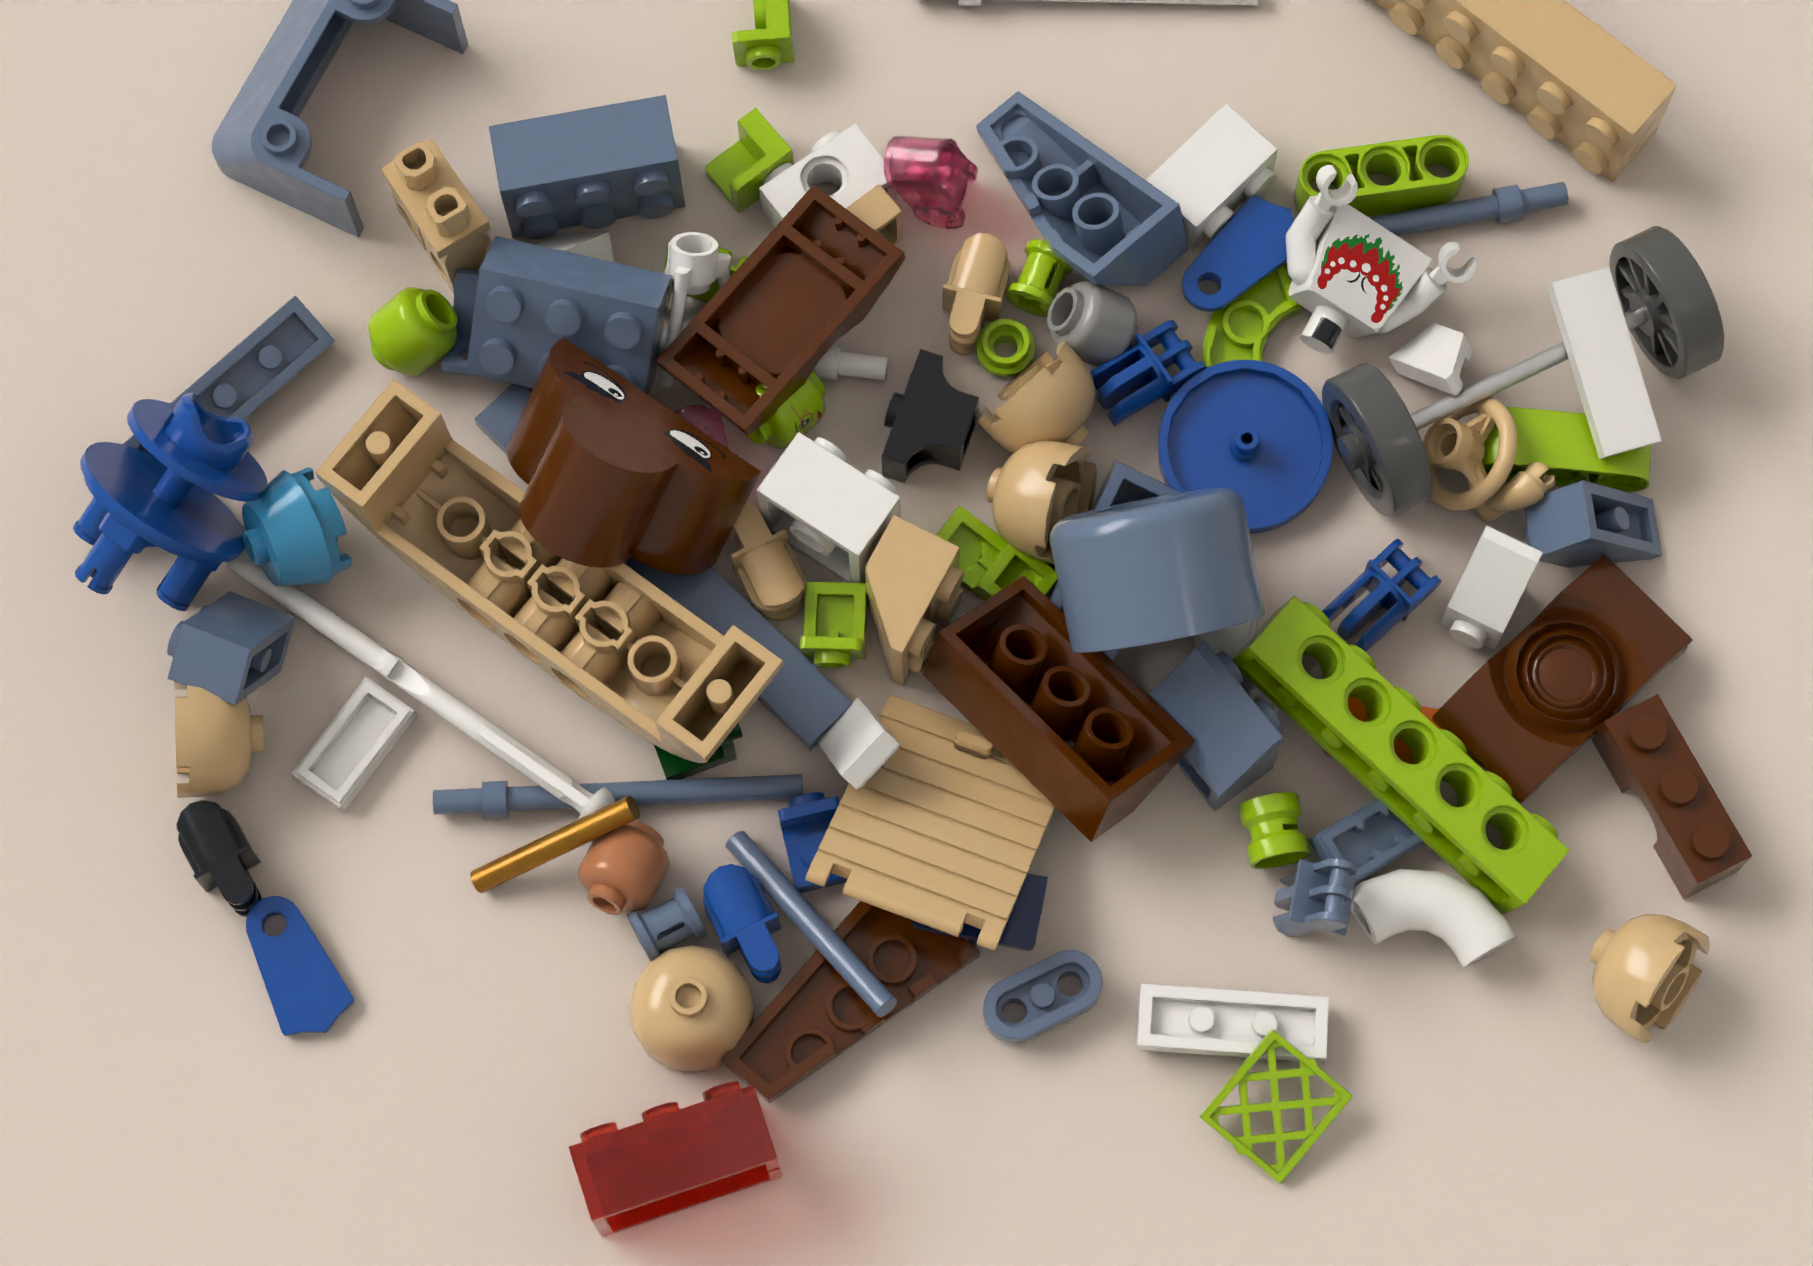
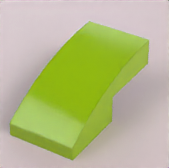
M961 505L953 511L936 534V536L960 547L959 569L965 572L961 586L984 601L1023 575L1044 595L1047 594L1057 580L1056 571L1044 561L1030 558L1014 549L1000 535Z

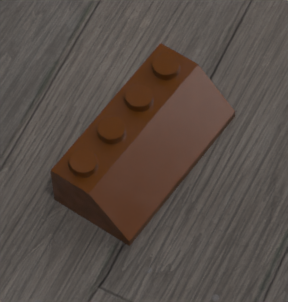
M1024 575L940 630L922 673L1090 842L1134 812L1191 749L1195 741L1103 651L1072 652L1065 615Z

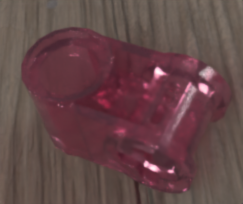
M893 137L887 145L884 156V174L889 187L895 189L919 220L945 229H957L963 226L966 214L962 206L968 184L976 180L977 166L966 158L956 141L951 138Z

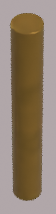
M631 796L622 798L471 871L472 884L479 893H484L639 819V807Z

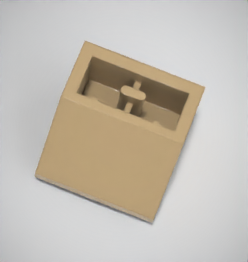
M893 515L867 562L865 576L868 608L893 682L904 686L911 671L918 674L923 672L935 642L932 640V636L939 620L942 619L949 622L954 616L964 594V589L960 588L965 572L959 569L960 547L896 515Z

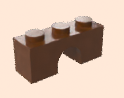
M1657 694L1602 723L1592 742L1621 792L1632 789L1648 810L1657 833V841L1653 848L1683 900L1737 873L1752 857V854L1659 695Z

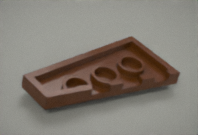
M860 901L834 931L897 999V1004L893 1010L883 1017H878L817 949L744 1032L735 1047L721 1059L722 1063L770 1104L979 958L980 951L970 942H967L966 939L914 929L912 920Z

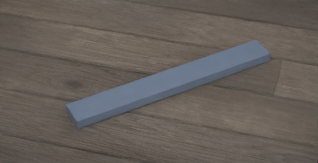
M511 384L474 418L476 425L506 454L508 443L531 395V391L527 387ZM633 557L624 562L632 570L722 635H725L731 626L735 625L783 660L784 666L757 699L810 751L818 744L817 741L853 704L713 567L699 574L679 575L657 570Z

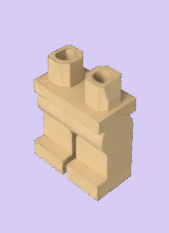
M431 138L426 142L418 141L396 154L393 159L394 161L382 167L381 172L391 188L399 213L423 249L428 252L429 258L454 293V277L458 269L479 271L492 244V240L486 233L491 228L489 221Z

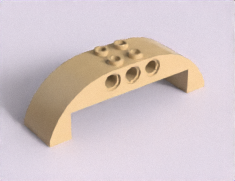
M394 379L315 471L317 478L361 524L405 564L459 608L595 708L648 742L685 760L706 763L784 666L782 659L735 625H732L727 633L722 635L624 563L607 568L589 567L561 558L543 547L526 530L520 518L519 507L525 491L454 441L442 414Z

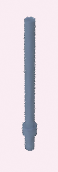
M1564 182L1521 190L1516 184L1494 188L1492 195L1380 215L1370 217V219L1397 236L1494 218L1500 224L1521 220L1524 217V213L1568 205V191Z
M802 774L579 784L592 794L605 787L612 793L615 802L631 796L638 806L783 800L803 795ZM508 781L482 782V788L433 790L434 815L483 813V818L487 819L509 818V811L575 809L560 801L539 785L508 787Z

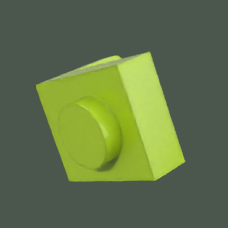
M806 582L804 634L800 637V650L805 657L814 658V666L822 668H848L851 665V659H865L868 603L866 583Z

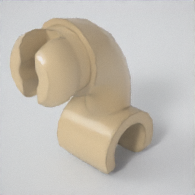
M1541 462L1530 463L1525 471H1519L1489 500L1474 509L1484 522H1491L1508 511H1515L1534 505L1544 498L1546 492L1554 488L1555 476L1544 474L1549 469L1545 464Z

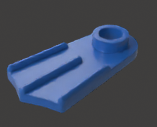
M1252 195L1185 271L1182 280V292L1187 302L1194 308L1204 312L1221 310L1286 263V233L1294 222L1291 210ZM1204 280H1211L1218 285L1219 291L1215 294H1205L1199 289L1198 284Z
M270 896L263 898L250 909L246 918V932L280 1029L285 1036L300 1033H327L338 1017L355 1000L298 907L284 897ZM274 915L283 916L287 922L285 931L278 936L267 935L264 931L266 920Z

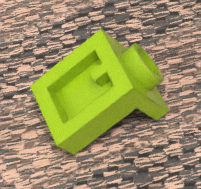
M753 0L756 29L732 32V45L736 65L748 66L754 70H770L778 67L781 63L794 62L790 1Z

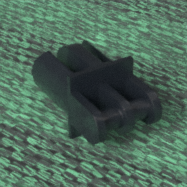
M201 800L190 803L181 811L176 825L179 832L178 841L184 856L194 872L193 876L206 892L218 887L222 896L234 911L242 917H247L250 909L262 899L261 893L248 869L261 863V861L253 851L239 823L229 811L221 808L216 802Z

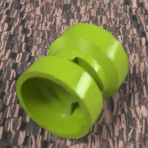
M1280 792L1262 795L1244 801L1238 806L1241 825L1249 830L1252 841L1247 846L1251 868H1277L1294 864L1299 859L1305 860L1310 857L1311 852L1307 835L1298 830L1297 820L1301 816L1302 810L1297 793Z

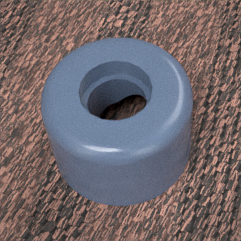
M1207 488L1099 508L1059 520L1051 530V549L1072 652L1108 651L1170 641L1236 626L1258 619L1266 614L1245 504L1241 495L1233 489Z

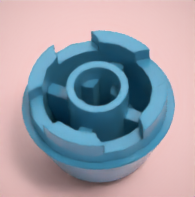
M310 467L292 474L285 470L281 471L267 483V487L259 499L246 502L242 506V517L246 530L242 533V539L246 546V552L255 566L260 565L267 578L275 586L329 584L332 581L333 575L349 569L352 565V558L347 553L340 555L337 543L340 536L347 534L340 511L333 496L326 487L315 491L310 483V480L315 479L313 469Z

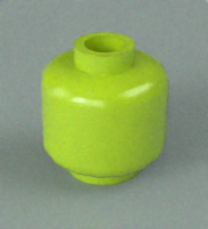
M407 287L397 293L370 318L368 331L371 351L375 359L386 369L395 370L404 375L417 376L425 372L455 346L458 320L452 305L440 293L430 289L424 290L422 288Z

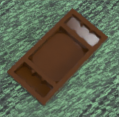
M813 185L658 357L656 362L660 368L748 436L767 422L776 413L777 409L805 384L819 360L833 344L865 319L906 258L905 254L849 210ZM757 386L765 391L761 397L756 392Z
M1604 555L1561 591L1512 641L1492 656L1433 715L1432 720L1441 729L1448 730L1456 735L1465 745L1467 754L1484 771L1493 772L1501 777L1510 786L1513 792L1512 797L1521 805L1597 733L1605 720L1615 716L1671 663L1693 639L1619 567Z

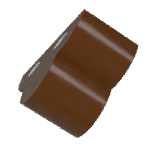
M565 338L559 340L551 348L507 446V457L510 465L516 474L528 484L519 507L520 518L526 530L538 543L559 557L580 565L597 568L618 566L633 557L652 568L672 574L693 575L710 569L715 565L761 474V471Z

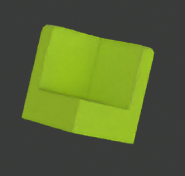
M754 108L737 121L739 141L705 166L707 177L739 214L760 199L759 188L763 186L765 178L775 168L785 163L794 165L792 149L757 108Z

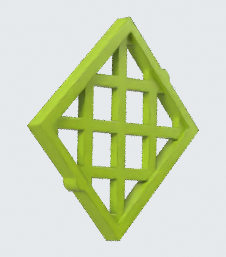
M1271 1029L1201 1112L1199 1117L1233 1144L1239 1154H1245L1278 1183H1281L1352 1099L1353 1095L1318 1067L1317 1062L1313 1058L1306 1057L1279 1033ZM1284 1047L1299 1059L1300 1068L1277 1070L1275 1048ZM1267 1049L1269 1071L1247 1073ZM1318 1075L1333 1088L1334 1096L1311 1098L1309 1076ZM1301 1077L1303 1099L1280 1101L1278 1079ZM1270 1080L1271 1102L1248 1104L1247 1082ZM1238 1084L1240 1105L1220 1106ZM1333 1105L1314 1127L1312 1107ZM1304 1108L1306 1130L1283 1132L1281 1110ZM1272 1111L1274 1133L1251 1135L1249 1113ZM1241 1113L1243 1136H1234L1221 1126L1218 1115ZM1304 1139L1285 1162L1283 1141ZM1275 1142L1277 1164H1267L1253 1152L1252 1144Z

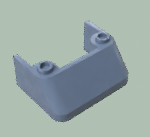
M293 0L213 136L212 153L219 169L227 177L359 238L364 226L351 191L302 169L312 149V138L307 125L299 118V115L353 23L373 25L386 19L463 54L468 46V41L458 4L449 0Z

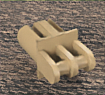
M977 233L964 241L962 249L957 252L954 258L947 284H943L942 309L951 311L949 319V345L954 353L962 356L972 354L976 350V340L983 329L985 320L992 322L1001 319V307L1010 279V263L1006 247L999 238L990 233Z
M746 503L733 527L734 539L739 548V551L731 554L733 572L735 576L738 575L752 604L762 612L763 616L778 622L790 620L800 612L805 602L806 578L789 544L786 529L772 535L760 510L752 503Z

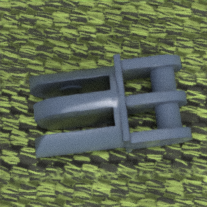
M1330 858L1317 863L1299 859L1296 874L1284 877L1279 881L1288 887L1276 891L1274 904L1276 907L1289 912L1273 917L1277 930L1287 937H1301L1321 930L1346 936L1356 881L1357 864L1337 858Z

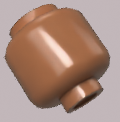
M634 820L593 840L578 868V876L581 884L589 892L587 896L588 901L594 907L607 914L619 915L622 910L639 911L649 905L670 865L667 851L663 848L664 841L660 834L648 825Z

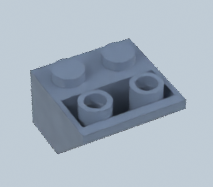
M1204 641L1148 696L1195 740L1191 749L1182 757L1177 765L1211 808L1216 811L1273 769L1283 737L1279 733L1282 729V724L1273 709L1262 699L1254 702L1240 685L1244 679L1234 661L1223 651L1215 654L1206 641Z

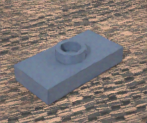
M1379 799L1373 800L1308 839L1320 861L1337 858L1357 864L1355 884L1425 843Z

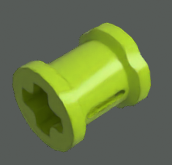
M1031 239L1027 242L1024 249L1027 259L1016 283H1011L1008 286L1005 297L1015 307L1035 316L1047 317L1051 303L1058 292L1065 274L1073 272L1074 268L1054 255L1046 241Z

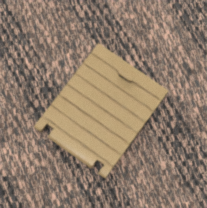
M890 694L879 719L899 742V748L861 789L858 788L856 790L850 783L848 784L808 869L805 880L825 887L830 874H835L847 879L844 884L843 895L956 937L962 932L964 923L977 927L981 931L976 944L996 951L1055 806L972 724Z

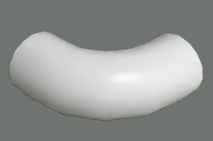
M1398 869L1362 881L1354 887L1351 910L1365 934L1376 945L1393 935L1408 930L1427 931L1441 938L1455 953L1462 967L1466 968L1489 956L1516 938L1507 920L1478 889L1443 872Z

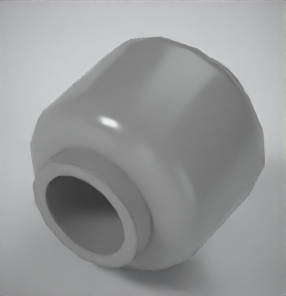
M1090 280L1075 283L1071 287L1061 290L1052 301L1048 311L1047 323L1056 348L1058 343L1066 341L1082 361L1098 367L1108 360L1121 355L1135 344L1138 327L1136 325V309L1131 300L1103 285L1094 284Z

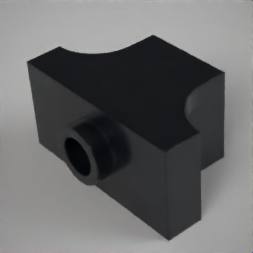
M920 349L904 395L894 392L884 421V426L892 428L881 456L882 476L905 483L908 476L914 470L928 464H938L960 471L977 423L979 397L958 391L946 381L943 375L942 355Z

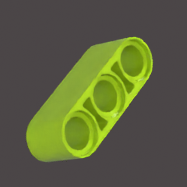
M1433 135L1320 151L1311 154L1304 160L1299 170L1294 192V203L1298 212H1300L1310 196H1317L1319 194L1309 184L1316 181L1318 171L1326 165H1333L1337 171L1334 180L1331 182L1336 189L1340 188L1344 184L1346 177L1352 173L1357 182L1358 191L1356 197L1348 204L1367 217L1451 203L1458 196L1469 166V155L1465 146L1458 139L1449 135ZM1440 164L1446 167L1452 176L1446 178L1436 177L1426 169V166ZM1374 172H1382L1389 175L1393 179L1394 184L1388 186L1377 185L1368 178V175Z
M1505 406L1515 421L1518 436L1515 462L1505 482H1508L1519 471H1525L1530 463L1541 462L1549 468L1544 474L1555 476L1554 486L1564 487L1584 480L1625 492L1640 491L1649 487L1651 445L1599 460L1585 413ZM1496 424L1484 442L1485 453L1482 463L1487 475L1495 463L1499 450V432Z

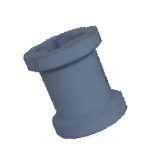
M682 886L673 890V898L641 915L636 911L626 915L650 962L660 956V953L692 936L699 940L707 936L705 928Z

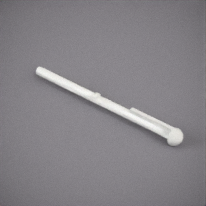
M245 550L237 559L226 563L228 569L560 801L575 808L580 813L578 820L615 802L612 793L607 788H601L595 794L588 792L567 774L297 586H275L267 578L261 566H255Z

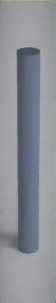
M738 831L733 834L726 843V848L750 874L756 877L764 891L878 1017H883L891 1012L897 1004V999L746 832Z

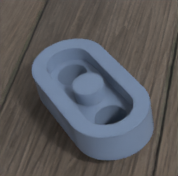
M1066 950L1056 953L997 982L991 987L985 997L983 1006L985 1025L994 1037L1006 1043L1018 1044L1031 1040L1089 1011L1096 1004L1102 988L1101 971L1096 962L1083 952ZM1073 976L1080 981L1082 989L1076 995H1065L1060 991L1058 982L1063 977ZM1010 1003H1018L1024 1007L1026 1017L1018 1023H1011L1002 1014L1004 1007Z

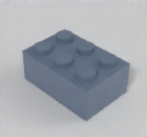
M666 95L489 126L499 190L512 238L524 236L528 239H543L554 235L558 229L580 225L587 229H599L613 224L616 219L637 215L647 219H655L669 215L676 208L685 207Z
M495 236L479 269L466 373L534 388L551 348L559 340L565 338L649 395L656 375V360L659 356L672 275Z

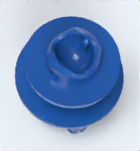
M195 393L184 394L176 405L154 399H142L134 403L127 415V422L136 439L149 453L123 444L98 442L90 445L82 455L80 461L81 470L86 485L94 497L80 519L73 525V530L82 540L94 546L83 563L76 569L75 576L81 583L86 582L89 576L92 577L87 586L92 591L103 595L109 594L114 582L133 553H141L146 547H159L178 557L156 589L157 596L168 606L179 611H186L212 571L216 572L222 562H230L237 559L246 546L242 539L243 527L229 508L214 494L244 502L255 501L262 495L267 487V478L262 467L248 452L255 437L249 424L244 419L226 418L211 414L200 405Z

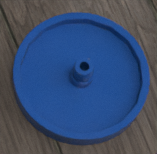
M1232 360L1200 371L1185 382L1175 393L1164 412L1160 425L1157 448L1158 462L1164 483L1181 492L1207 488H1230L1237 491L1245 504L1250 534H1257L1277 529L1301 515L1316 499L1325 483L1333 454L1332 430L1321 401L1299 377L1284 368L1268 362Z

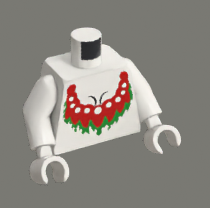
M1333 165L1323 166L1318 171L1316 184L1320 190L1319 194L1308 198L1286 233L1288 275L1292 279L1288 291L1289 297L1312 312L1300 339L1308 347L1324 354H1331L1342 333L1355 339L1374 333L1386 334L1414 319L1446 292V282L1448 280L1453 283L1466 282L1472 278L1477 266L1475 258L1472 257L1461 268L1453 269L1448 267V260L1461 249L1458 242H1448L1439 251V266L1435 269L1427 268L1432 260L1431 257L1348 204L1356 197L1358 185L1352 173L1346 177L1344 184L1340 188L1328 189L1337 174Z

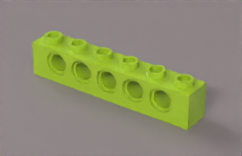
M1293 596L1270 616L1232 659L1239 670L1472 887L1478 889L1502 915L1525 905L1570 851L1557 839L1558 833L1553 825L1540 815L1529 813L1512 797L1513 792L1510 786L1495 773L1484 771L1467 755L1465 745L1456 735L1448 730L1437 728L1421 713V705L1412 694L1403 688L1393 687L1375 670V662L1363 649L1356 645L1347 644L1330 628L1329 619L1319 608L1311 603L1302 602L1296 596ZM1303 654L1313 657L1319 663L1322 671L1321 679L1313 678L1305 671L1302 665ZM1349 696L1358 699L1365 706L1367 711L1366 722L1356 719L1351 714L1348 707ZM1394 739L1402 740L1409 746L1412 753L1411 764H1407L1398 758L1394 750ZM1441 781L1449 783L1455 789L1458 798L1456 807L1448 804L1441 796ZM1487 823L1494 825L1500 831L1503 838L1502 849L1494 847L1489 842L1486 836Z

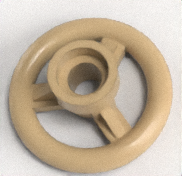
M1488 397L1429 426L1422 442L1432 473L1433 488L1430 496L1431 501L1447 510H1469L1489 500L1505 483L1515 462L1518 436L1511 413L1500 401ZM1478 413L1476 418L1466 424L1458 422V420L1466 415ZM1496 424L1499 432V450L1495 463L1487 475L1482 463L1485 453L1484 442ZM1436 467L1447 470L1455 469L1463 473L1470 490L1462 493H1453L1446 490L1438 479Z

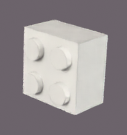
M798 432L757 488L759 510L772 535L786 529L789 544L793 549L846 583H866L865 566L893 515L901 518L900 497L896 495L897 488L887 478L873 470H867L863 474L846 463V455L828 440L817 437L815 441H812Z

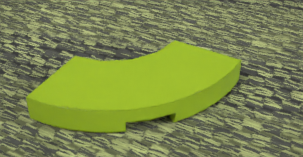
M1284 263L1225 308L1214 311L1207 326L1202 350V361L1207 368L1232 360L1263 361L1262 355L1266 340L1280 323L1301 312L1302 306L1289 297L1288 291L1292 279L1288 275L1287 263Z

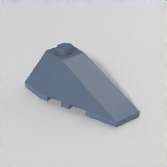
M1019 91L976 125L979 136L1054 255L1094 284L1147 286L1188 251L1179 203Z

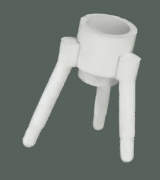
M685 232L676 235L668 243V260L664 274L672 275L666 312L672 293L673 299L665 350L682 331L687 294L699 295L707 292L710 289V284L716 278L719 288H721L731 277V256L727 253H718L717 240L707 234ZM663 370L661 383L665 387L671 386L674 378Z

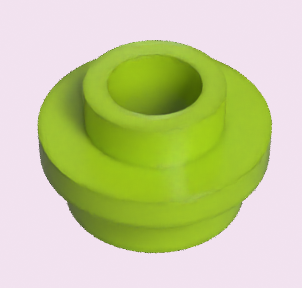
M997 319L988 323L980 331L976 340V356L980 365L990 374L998 377H1013L1021 374L1033 361L1035 354L1034 337L1031 331L1021 322L1013 319ZM1000 343H1010L1016 348V352L1010 357H1001L996 354L994 349Z

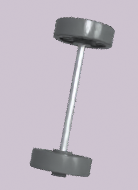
M1652 226L1616 243L1610 255L1609 267L1628 331H1631L1639 347L1650 362L1660 372L1673 379L1685 378L1718 362L1724 349V329L1720 311L1702 269L1683 242L1669 230L1659 226ZM1564 342L1559 343L1462 389L1457 396L1449 395L1411 414L1387 377L1375 366L1361 363L1327 379L1322 388V402L1330 421L1334 443L1356 486L1376 511L1384 516L1393 517L1428 500L1432 493L1433 480L1431 468L1418 430L1562 363L1569 358Z

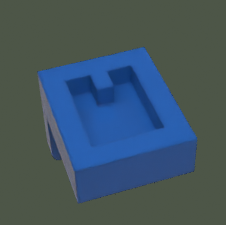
M822 792L807 793L790 799L788 801L789 807L778 810L794 886L800 893L842 884L847 881V879L832 873L825 887L805 880L808 869L839 806L838 796L825 798Z

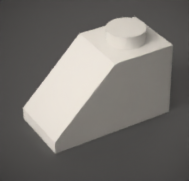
M1486 525L1445 610L1440 625L1450 629L1449 634L1456 641L1468 647L1481 649L1484 645L1495 650L1543 552Z

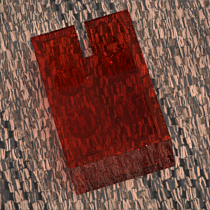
M738 1081L724 1083L703 1092V1102L682 1109L679 1108L678 1102L661 1104L644 1111L641 1114L643 1122L618 1130L617 1123H606L590 1128L580 1134L582 1142L568 1148L591 1221L602 1238L782 1177L778 1158L754 1085L741 1089Z

